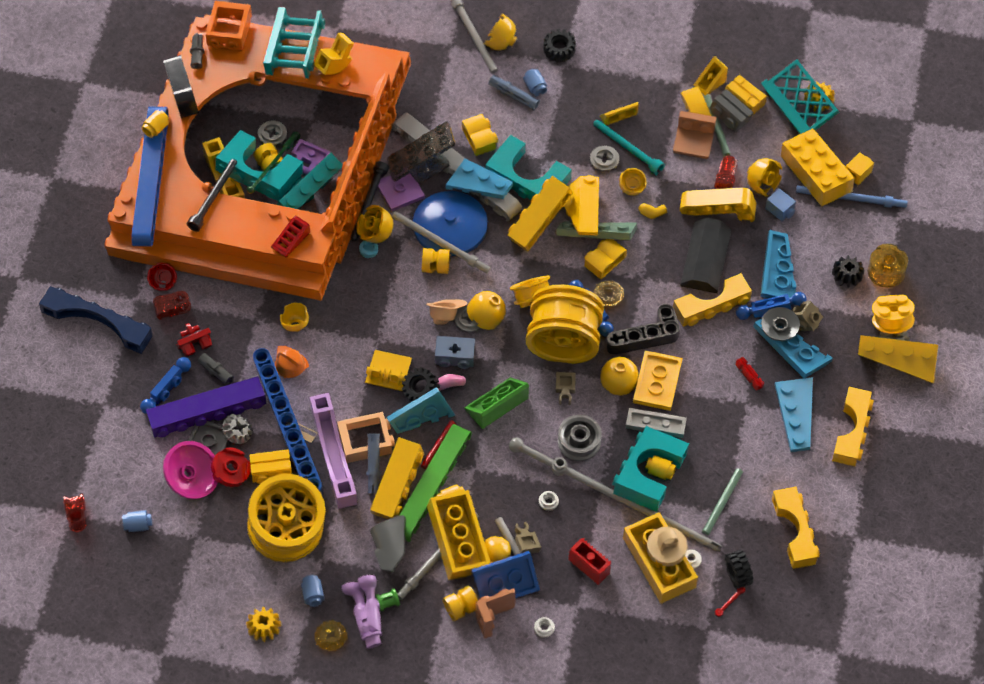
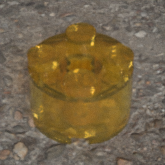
M882 244L872 252L867 272L874 285L891 288L902 283L908 266V256L904 251L898 249V246Z

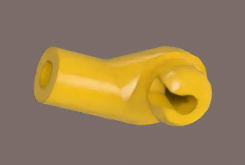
M643 203L639 206V212L647 218L655 219L666 214L667 208L665 205L655 208Z

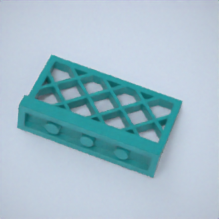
M797 59L769 81L766 79L761 83L765 91L800 134L811 129L817 130L839 113L835 105ZM798 66L800 68V75L790 76L791 70ZM780 79H786L785 87H777L775 83ZM789 80H798L797 88H788ZM802 80L811 82L810 89L801 88ZM787 91L796 92L795 100L786 99ZM800 92L809 93L807 101L798 100ZM812 93H819L821 95L820 102L811 101ZM798 104L806 105L805 113H798L796 111ZM810 105L819 106L818 114L809 113ZM822 106H830L833 109L828 114H821ZM808 117H816V123L809 127L807 125Z

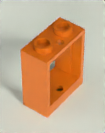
M215 1L205 34L207 46L243 50L252 18L251 6ZM217 19L241 21L238 35L214 32Z

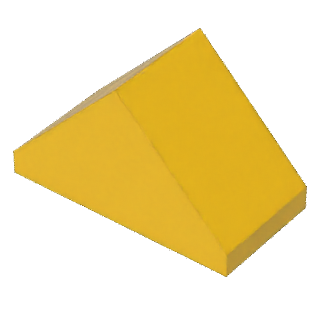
M713 57L694 86L698 87L702 94H710L726 82L728 67L719 59Z

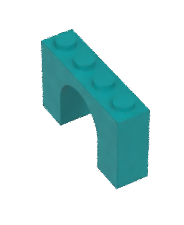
M240 130L216 157L215 170L222 174L230 160L235 159L237 165L229 177L248 187L252 186L264 172L253 170L245 164L246 160L255 151L256 138ZM287 154L275 168L269 170L255 187V190L266 195L268 198L279 201L302 175L303 161Z
M512 135L506 139L485 164L486 169L512 181L513 186L511 189L516 191L520 197L530 200L535 194H539L543 183L547 179L554 176L566 185L571 179L572 169L556 161L541 178L527 180L519 177L514 172L513 167L525 154L526 143Z
M330 152L276 205L300 210L320 188L323 189L335 178L342 169L343 164Z
M646 426L643 432L638 433L635 447L631 446L628 452V460L623 461L620 467V475L616 474L612 483L615 486L613 494L657 512L665 498L667 486L646 478L639 472L637 466L656 455L672 461V464L680 469L687 455L689 443Z

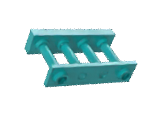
M278 7L263 62L266 75H273L274 69L277 67L302 68L305 78H309L310 71L314 70V56L320 33L325 28V18H322L321 11H317L315 19L291 18L287 15L286 8ZM289 25L313 27L312 33L290 32L285 29ZM285 39L310 40L308 47L282 45V40ZM281 53L306 54L304 61L278 59V55Z

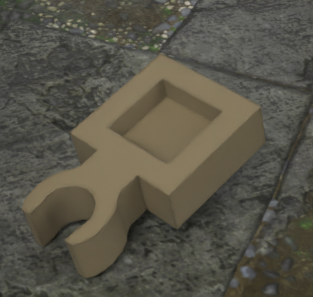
M556 372V393H561L559 395L560 405L563 398L569 400L568 405L571 404L572 397L570 393H575L576 373Z
M524 522V529L519 528L518 523L515 525V533L517 534L515 542L520 554L527 551L537 553L541 550V545L535 532L529 533L527 522Z

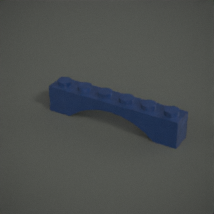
M50 286L39 303L41 313L56 319L83 317L105 324L118 335L125 348L140 354L143 353L153 337L151 327L146 323L136 322L129 316L119 315L112 309L102 308L95 302L83 300L80 296L66 293L61 288Z

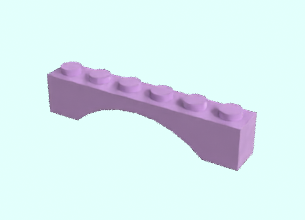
M325 393L310 397L311 411L337 507L341 509L357 505L356 490L343 452L330 395Z

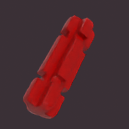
M741 357L736 361V366L739 370L742 369L741 372L749 383H753V388L760 390L764 387V382L761 378H758L759 375L751 365L747 364L748 361Z

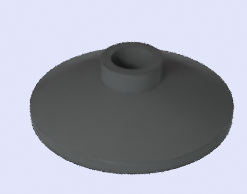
M776 307L768 310L763 315L761 326L763 332L769 338L776 341H787L798 333L800 321L792 310Z

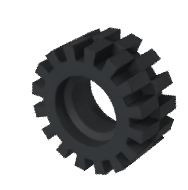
M557 29V32L552 30L551 34L548 32L544 38V54H546L547 58L551 57L550 60L552 61L556 59V62H559V59H562V62H565L566 58L570 60L576 50L574 35L571 36V32L566 33L565 29L560 32V29ZM556 42H562L566 47L557 49L553 45Z
M422 367L419 369L414 368V372L410 370L408 372L410 374L409 377L406 375L404 377L406 382L402 381V385L405 386L402 387V391L405 392L403 394L412 402L432 389L440 388L439 380L436 376ZM420 380H426V388L422 392L417 393L415 391L416 384Z
M738 550L726 554L724 557L725 565L727 566L726 570L729 573L728 575L733 586L739 589L753 584V571L750 568L751 565L748 562V557L746 558L745 552Z

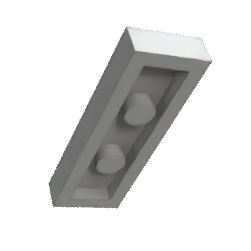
M629 408L626 429L643 431L648 426L667 435L683 438L687 418Z

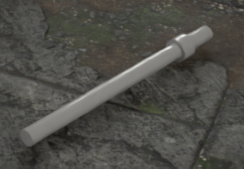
M451 0V5L460 15L490 72L498 71L465 12L464 4L461 0Z
M396 211L393 213V219L442 248L450 250L451 253L466 261L467 265L473 268L476 267L486 274L490 271L491 267L479 261V258L473 254H467Z
M439 549L413 576H410L405 581V585L397 593L400 600L411 589L414 590L419 585V581L441 558Z

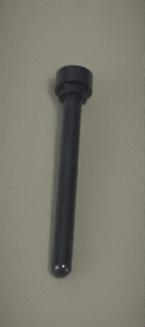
M235 159L230 160L198 213L191 216L186 224L191 230L199 232L204 225L203 217L237 165Z
M375 162L373 167L374 178L358 219L361 214L364 215L367 212L365 209L371 206L381 177L387 175L389 166L384 162ZM358 219L350 237L352 241H357L359 234H357Z

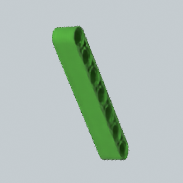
M455 424L449 429L399 515L406 517V541L411 542L410 538L420 527L421 519L425 518L428 513L427 504L430 498L436 497L435 495L439 494L438 490L446 482L447 474L453 470L457 463L458 455L461 456L466 447L465 443L467 440H470L471 431Z

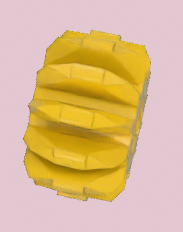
M816 81L826 96L834 103L835 93L834 90H831V85L825 86V82L819 84ZM804 93V101L808 100L809 93ZM812 93L811 101L820 102L821 95L819 93ZM810 105V108L814 107V112L819 108L818 105ZM822 106L821 112H823L824 108L829 110L830 106Z
M263 606L262 611L259 612L255 609L254 615L249 614V621H247L246 626L249 629L248 633L250 636L254 635L256 641L261 636L262 641L265 643L267 636L273 640V634L279 635L281 621L279 620L278 613H274L272 608L266 611Z

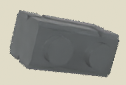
M727 89L713 100L709 108L714 116L719 117L728 128L733 129L735 132L746 125L753 115V112Z

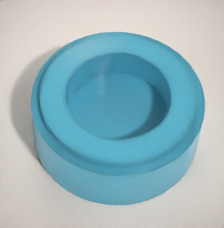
M363 241L359 247L360 254L366 258L376 256L378 244Z

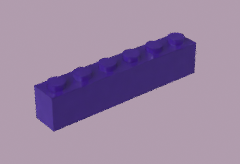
M257 376L146 409V413L154 438H162L175 431L183 432L188 427L195 426V424L196 426H203L207 421L222 420L228 415L242 414L245 410L251 408L259 409L266 404V398Z

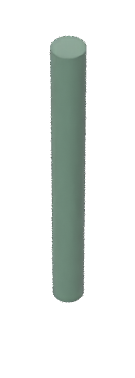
M707 94L704 96V99L709 109L713 101L711 95ZM716 117L715 133L723 156H729L730 151L719 119Z
M737 468L702 533L710 534L743 474L741 469Z

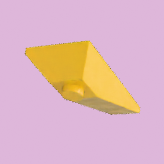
M592 175L580 176L568 185L573 194L563 207L566 209L567 216L571 217L572 224L579 235H598L599 177Z

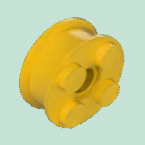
M550 276L532 278L511 286L510 290H513L516 298L514 305H520L521 308L530 306L534 293L543 287L549 286L548 280Z
M906 295L880 296L872 305V312L874 314L872 323L881 332L890 334L902 333L914 325V304Z

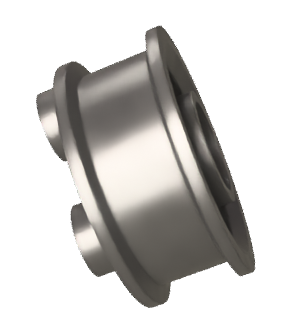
M573 415L562 422L558 431L560 451L567 458L575 461H585L594 457L601 446V428L589 416ZM577 436H582V437H584V438H583V439H577L576 437H577Z

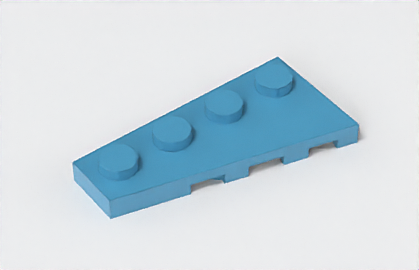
M772 230L768 232L760 297L772 298L788 294L790 298L796 293V281L793 277L794 269L793 264H791L788 234Z
M762 318L754 323L753 327L803 378L815 373L833 360L828 354L825 356L819 352L820 349L815 345L810 346L804 342V338L798 334L787 341H776L769 338L763 332L761 326Z
M813 377L775 382L790 452L810 450Z

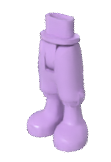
M374 575L362 576L358 578V582L342 585V592L353 596L355 600L354 615L362 640L365 641L367 649L380 645V636L382 635L380 606L375 598L377 580Z

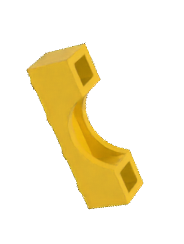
M220 137L202 143L204 157L215 182L221 176V173L215 170L216 157L224 149ZM229 177L220 190V194L245 199L240 183Z
M738 274L724 280L723 292L717 298L702 300L692 294H688L674 300L673 308L683 327L687 325L694 326L699 320L704 318L711 319L716 313L721 311L725 313L736 305L747 304L751 299L752 290L743 275Z
M853 387L848 388L843 412L852 418L855 429L847 435L838 436L832 459L833 462L856 466L857 460L861 461L863 450L860 449V444H865L867 433L863 431L864 427L868 428L870 416H867V412L872 411L874 400L870 399L872 392Z
M797 487L773 491L772 502L776 515L790 520L798 531V536L789 543L787 550L792 569L816 565L820 554L818 546H814L813 529L809 528L807 523L809 522L808 513L806 510H803L802 494L798 493Z

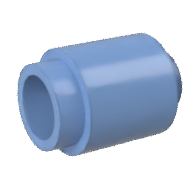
M528 70L523 80L531 94L537 97L539 93H546L547 84L539 70Z
M147 510L127 512L126 515H122L124 531L149 530V526H152V516L147 513Z
M316 575L304 577L301 588L305 604L312 607L320 605L325 599L321 580Z

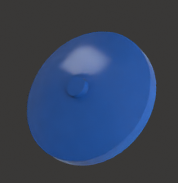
M443 191L427 197L417 207L413 217V222L466 253L474 250L483 241L487 232V215L484 208L476 199L462 192ZM414 231L415 237L424 248L434 249L435 252H438L439 249H444Z

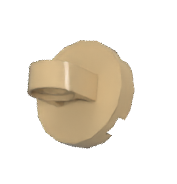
M660 527L654 530L647 542L648 555L654 562L657 561L662 566H674L680 563L686 555L688 547L683 533L672 527Z

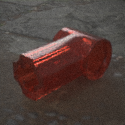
M733 156L722 158L714 189L733 188L738 160Z

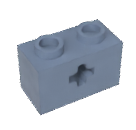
M437 336L435 364L441 367L458 366L462 369L473 367L475 338Z

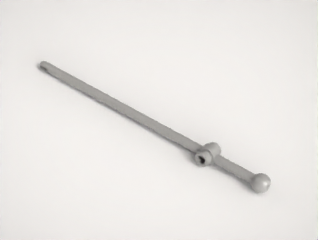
M518 437L513 438L509 444L512 452H522L550 466L552 472L557 476L566 474L648 517L658 513L613 494V489L569 468L567 462L562 457L554 460L524 445L523 440ZM662 515L668 527L676 528L685 536L715 551H720L719 548H722L719 543Z

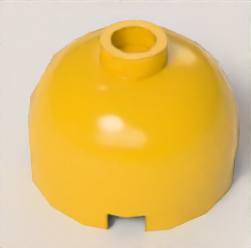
M502 14L499 17L498 23L496 22L488 37L491 36L490 41L486 40L484 44L494 50H504L508 45L512 47L517 39L514 36L516 26L513 21Z
M769 158L755 161L747 171V180L750 188L756 193L768 196L766 193L771 188L774 191L780 184L782 176L779 175V169L782 170L781 164ZM762 183L770 186V188L765 190L760 187Z
M371 205L365 209L367 212L364 215L361 214L358 219L357 234L361 236L362 240L377 244L384 242L392 233L393 219L391 214L378 205Z
M482 291L472 297L467 305V313L471 321L475 320L478 323V327L485 330H493L500 325L506 315V305L504 300L495 292Z
M615 357L607 361L602 367L600 380L604 389L609 391V393L621 396L629 394L636 388L639 373L637 366L631 360L625 357Z

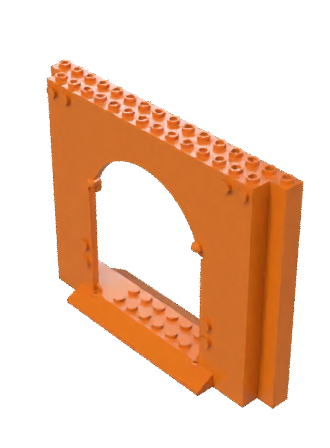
M205 14L204 18L196 17L194 23L190 25L189 35L184 39L182 51L178 53V56L181 55L198 111L208 101L225 90L245 83L262 86L266 80L364 98L368 107L364 117L360 118L359 130L354 134L353 146L349 147L348 159L342 165V174L337 178L336 190L331 194V203L327 207L326 212L319 214L220 194L219 192L203 217L204 225L199 232L191 230L186 223L191 216L198 213L210 194L209 190L211 191L214 186L210 182L203 183L193 173L187 163L185 139L195 115L181 118L170 81L167 80L165 90L160 95L157 106L168 107L169 124L167 127L153 246H132V228L144 137H142L140 148L134 154L133 164L128 168L127 178L121 184L120 194L115 198L114 208L108 214L107 221L111 227V234L105 240L107 253L109 256L153 266L157 263H167L176 271L322 301L335 264L342 263L351 234L374 178L373 167L375 162L381 159L392 130L391 125L397 117L395 105L411 65L409 52L353 42L354 45L349 54L352 60L344 70L337 74L324 75L314 65V70L310 71L309 78H305L302 68L277 67L274 69L273 75H266L263 62L273 27L250 23L243 50L215 48L207 46L205 36L211 15ZM218 18L214 32L238 35L241 21ZM195 33L203 35V49L205 52L202 55V68L193 69L190 66V48H192V36ZM319 37L314 62L320 49H331L335 41L334 38ZM285 39L282 40V45L308 47L310 40ZM281 53L278 55V59L304 61L306 54ZM296 215L310 225L311 232L285 258L273 250L271 246L290 220ZM283 243L280 244V245L283 246L285 249L287 248V246L284 245Z

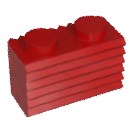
M581 538L569 550L568 560L597 585L610 574L611 561H608V558H605V556H602V553L596 551V548L590 546V543L584 541V538Z

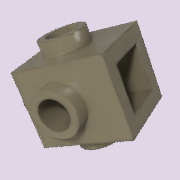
M804 301L800 304L801 306H795L792 311L799 318V330L814 331L819 326L823 316L811 301Z

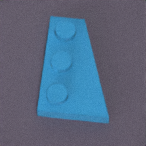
M464 158L447 182L446 189H460L465 193L471 191L480 193L482 196L504 199L512 188L513 182Z
M436 387L389 415L387 419L398 434L420 427L423 422L431 420L434 423L439 421V417L448 415L450 418L455 416V414Z

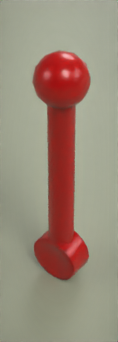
M745 588L737 589L738 591L720 609L715 610V615L718 617L722 616L723 611L740 594L745 592Z

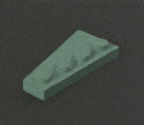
M564 221L557 227V236L631 240L637 231V222L598 223V235H579L572 221Z

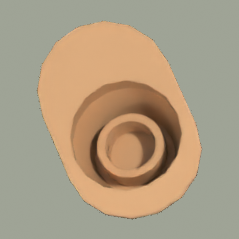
M459 299L441 300L427 303L426 305L430 306V316L433 318L434 324L444 325L449 321H453L458 308L466 306L467 302Z

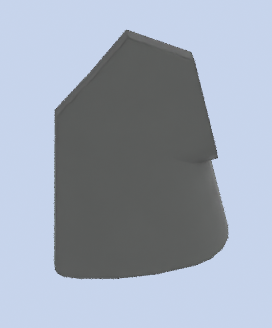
M404 515L383 521L370 530L376 546L375 555L381 570L394 572L405 555L406 517Z

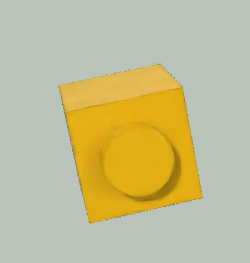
M859 152L846 165V168L854 177V183L859 185L872 172L874 162Z

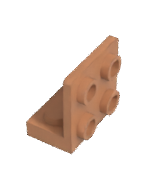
M680 111L673 153L708 159L715 131L716 117Z
M504 589L491 597L484 596L476 601V620L484 639L492 636L494 615L515 608L516 592L514 589Z

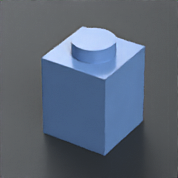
M779 188L767 199L765 209L783 221L786 217L788 219L791 218L795 213L796 201Z

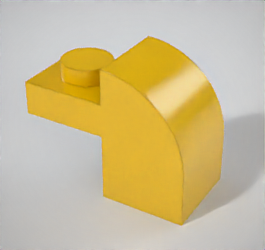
M338 33L331 49H320L314 65L324 75L341 72L352 60L349 54L354 43L344 33Z

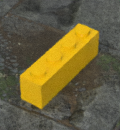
M554 176L547 179L543 183L539 194H535L531 199L530 206L521 212L517 223L512 224L509 228L508 237L510 240L528 252L573 194L570 187Z

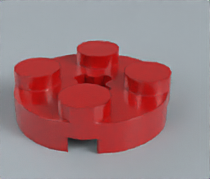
M231 447L225 448L212 459V477L216 482H220L225 486L238 487L246 481L251 473L250 461H247L244 457L245 454L241 450ZM231 463L235 470L230 471L227 466Z

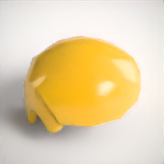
M637 168L626 169L619 178L621 190L629 196L639 195L647 185L646 176Z
M295 302L286 305L283 315L280 314L282 327L289 332H299L305 328L309 322L306 306Z
M497 536L486 539L485 546L491 563L511 556V546L507 540Z

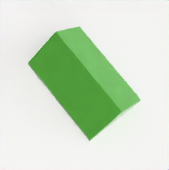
M510 377L464 407V409L483 429L529 398V385L526 382Z

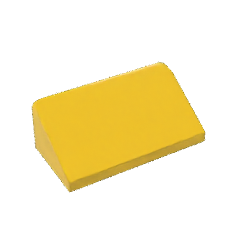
M636 102L602 114L600 117L605 125H609L637 115L639 104Z

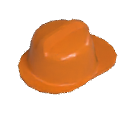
M278 346L275 367L280 376L285 379L294 378L309 367L307 359L299 351L287 346Z

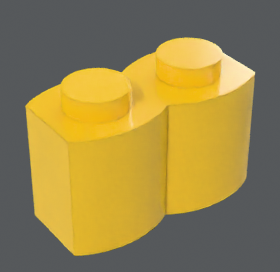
M483 114L462 121V130L476 156L495 150L496 143H498L496 133H492L488 118L485 119Z
M603 239L595 250H591L585 255L584 267L599 279H603L626 258L627 250L614 239Z

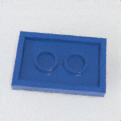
M529 551L472 569L479 599L484 596L491 597L504 589H514L516 592L515 598L540 590Z

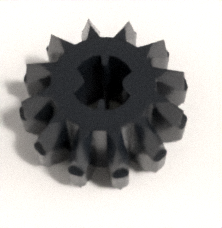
M849 255L846 259L841 256L839 261L834 263V268L832 269L834 281H840V286L846 283V286L849 288L852 283L856 287L858 282L862 281L865 272L862 267V261L857 262L856 257L850 259Z

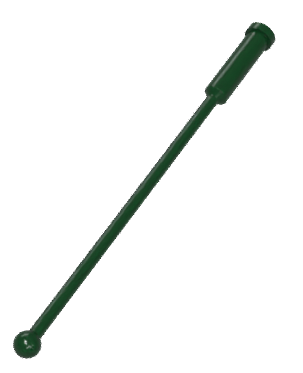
M294 131L291 134L290 138L283 145V149L280 151V153L275 157V159L270 163V165L265 169V171L260 175V177L255 181V183L247 188L248 193H254L255 187L260 183V181L274 166V164L279 160V158L284 154V152L288 151L293 146V144L300 139L299 132Z

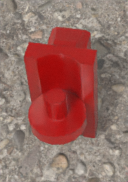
M190 323L185 324L186 330L180 332L182 337H187L178 340L176 344L178 350L181 349L187 357L196 353L193 347L195 342L199 341L202 350L212 346L211 331L209 328L199 331L198 325L191 327Z

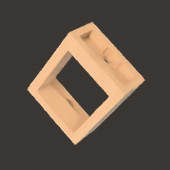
M383 412L337 421L338 432L347 463L368 459V446L352 449L347 430L380 424L385 441L384 443H379L380 456L392 454V447L395 446L393 435L389 436L388 430H391L388 419H385Z

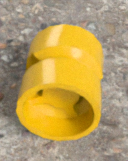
M265 143L255 150L253 158L262 171H265L279 152L272 143ZM282 156L271 169L275 168L282 161Z
M423 248L422 273L437 271L438 274H448L450 250L439 249L438 252H435L434 249Z
M469 585L458 590L457 595L452 593L442 598L445 609L449 612L454 622L464 617L466 612L470 614L476 611V601L478 599Z

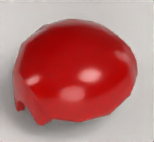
M157 263L148 270L147 280L149 285L155 290L167 291L176 284L177 273L171 265ZM159 284L165 285L166 287L161 288L159 287Z

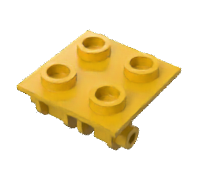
M375 350L370 367L368 366L366 370L367 377L365 383L402 391V387H404L402 381L406 380L404 377L408 374L412 358Z

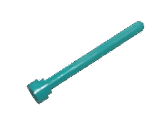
M594 121L593 124L596 128L645 162L653 174L658 175L657 170L662 171L664 169L665 163L661 160L650 158L601 121Z

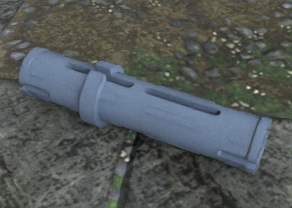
M495 74L492 75L488 82L490 86L500 90L503 95L507 94L532 110H535L540 103L539 99L516 88L510 81L506 82Z
M367 434L368 471H366V475H368V493H377L380 485V475H382V471H380V434Z

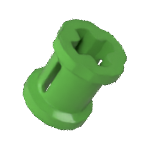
M395 588L391 589V592L382 595L375 594V598L379 602L380 612L384 611V608L393 605L400 606Z

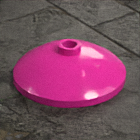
M184 441L176 444L168 451L163 463V473L167 484L176 494L187 499H200L207 496L218 484L213 479L211 462L215 455L205 445L195 441Z

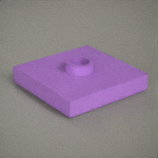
M410 168L382 178L378 185V189L391 212L425 199V195Z

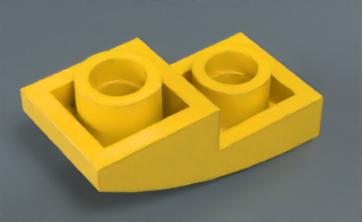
M698 87L681 92L685 107L689 112L711 116Z

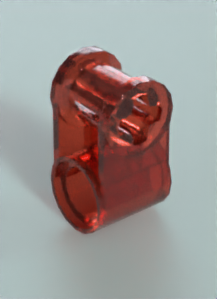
M185 291L159 295L153 299L156 317L159 320L168 316L171 318L172 316L185 314L191 309L189 295Z
M84 493L72 497L63 496L69 528L74 532L84 530L87 523Z

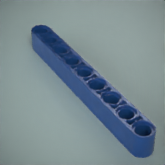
M148 107L147 118L156 110L165 112L169 118L168 107ZM168 125L157 136L152 138L144 134L132 228V246H153Z
M259 348L253 353L255 368L287 449H289L298 476L313 483L323 496L321 480L270 352L265 348ZM292 439H298L295 442H291ZM299 455H305L303 458H297ZM306 471H311L308 475L303 474Z

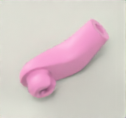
M455 374L444 375L438 378V384L440 385L438 389L441 391L453 386H464L466 379L464 376Z

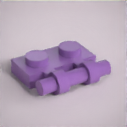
M300 139L292 150L291 156L310 164L309 167L303 165L302 173L306 176L330 151Z

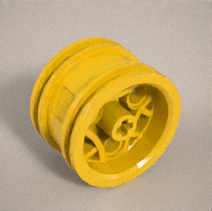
M551 285L539 289L534 293L531 300L530 315L533 320L527 327L526 345L533 354L547 361L577 364L591 360L599 351L600 334L597 328L603 320L604 304L602 300L591 291L572 285Z
M293 474L276 475L260 483L250 498L247 521L250 541L259 553L273 561L291 562L304 558L316 548L322 537L326 512L325 502L317 487L309 480ZM275 499H280L282 502L277 505L273 504L271 501ZM267 514V521L258 520L257 515ZM308 516L311 518V521L304 522L301 518ZM276 531L280 533V536L276 538L270 534Z

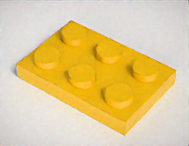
M645 350L633 403L671 411L683 358Z

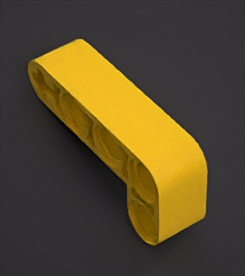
M748 188L685 191L681 194L680 212L687 215L736 213L740 221L750 220V222H753L755 220L756 200L752 191Z

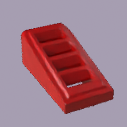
M295 215L272 244L271 248L287 258L311 232L310 225ZM283 243L284 245L287 246V248L285 249V248H284L283 246H281L280 244Z

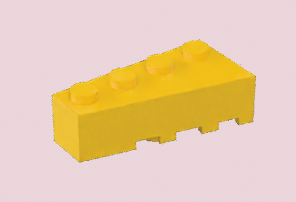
M860 335L858 355L934 384L939 346L937 344Z
M398 437L370 508L373 515L385 519H391L400 515L403 509L401 505L409 495L410 485L414 481L419 465L424 457L420 444Z

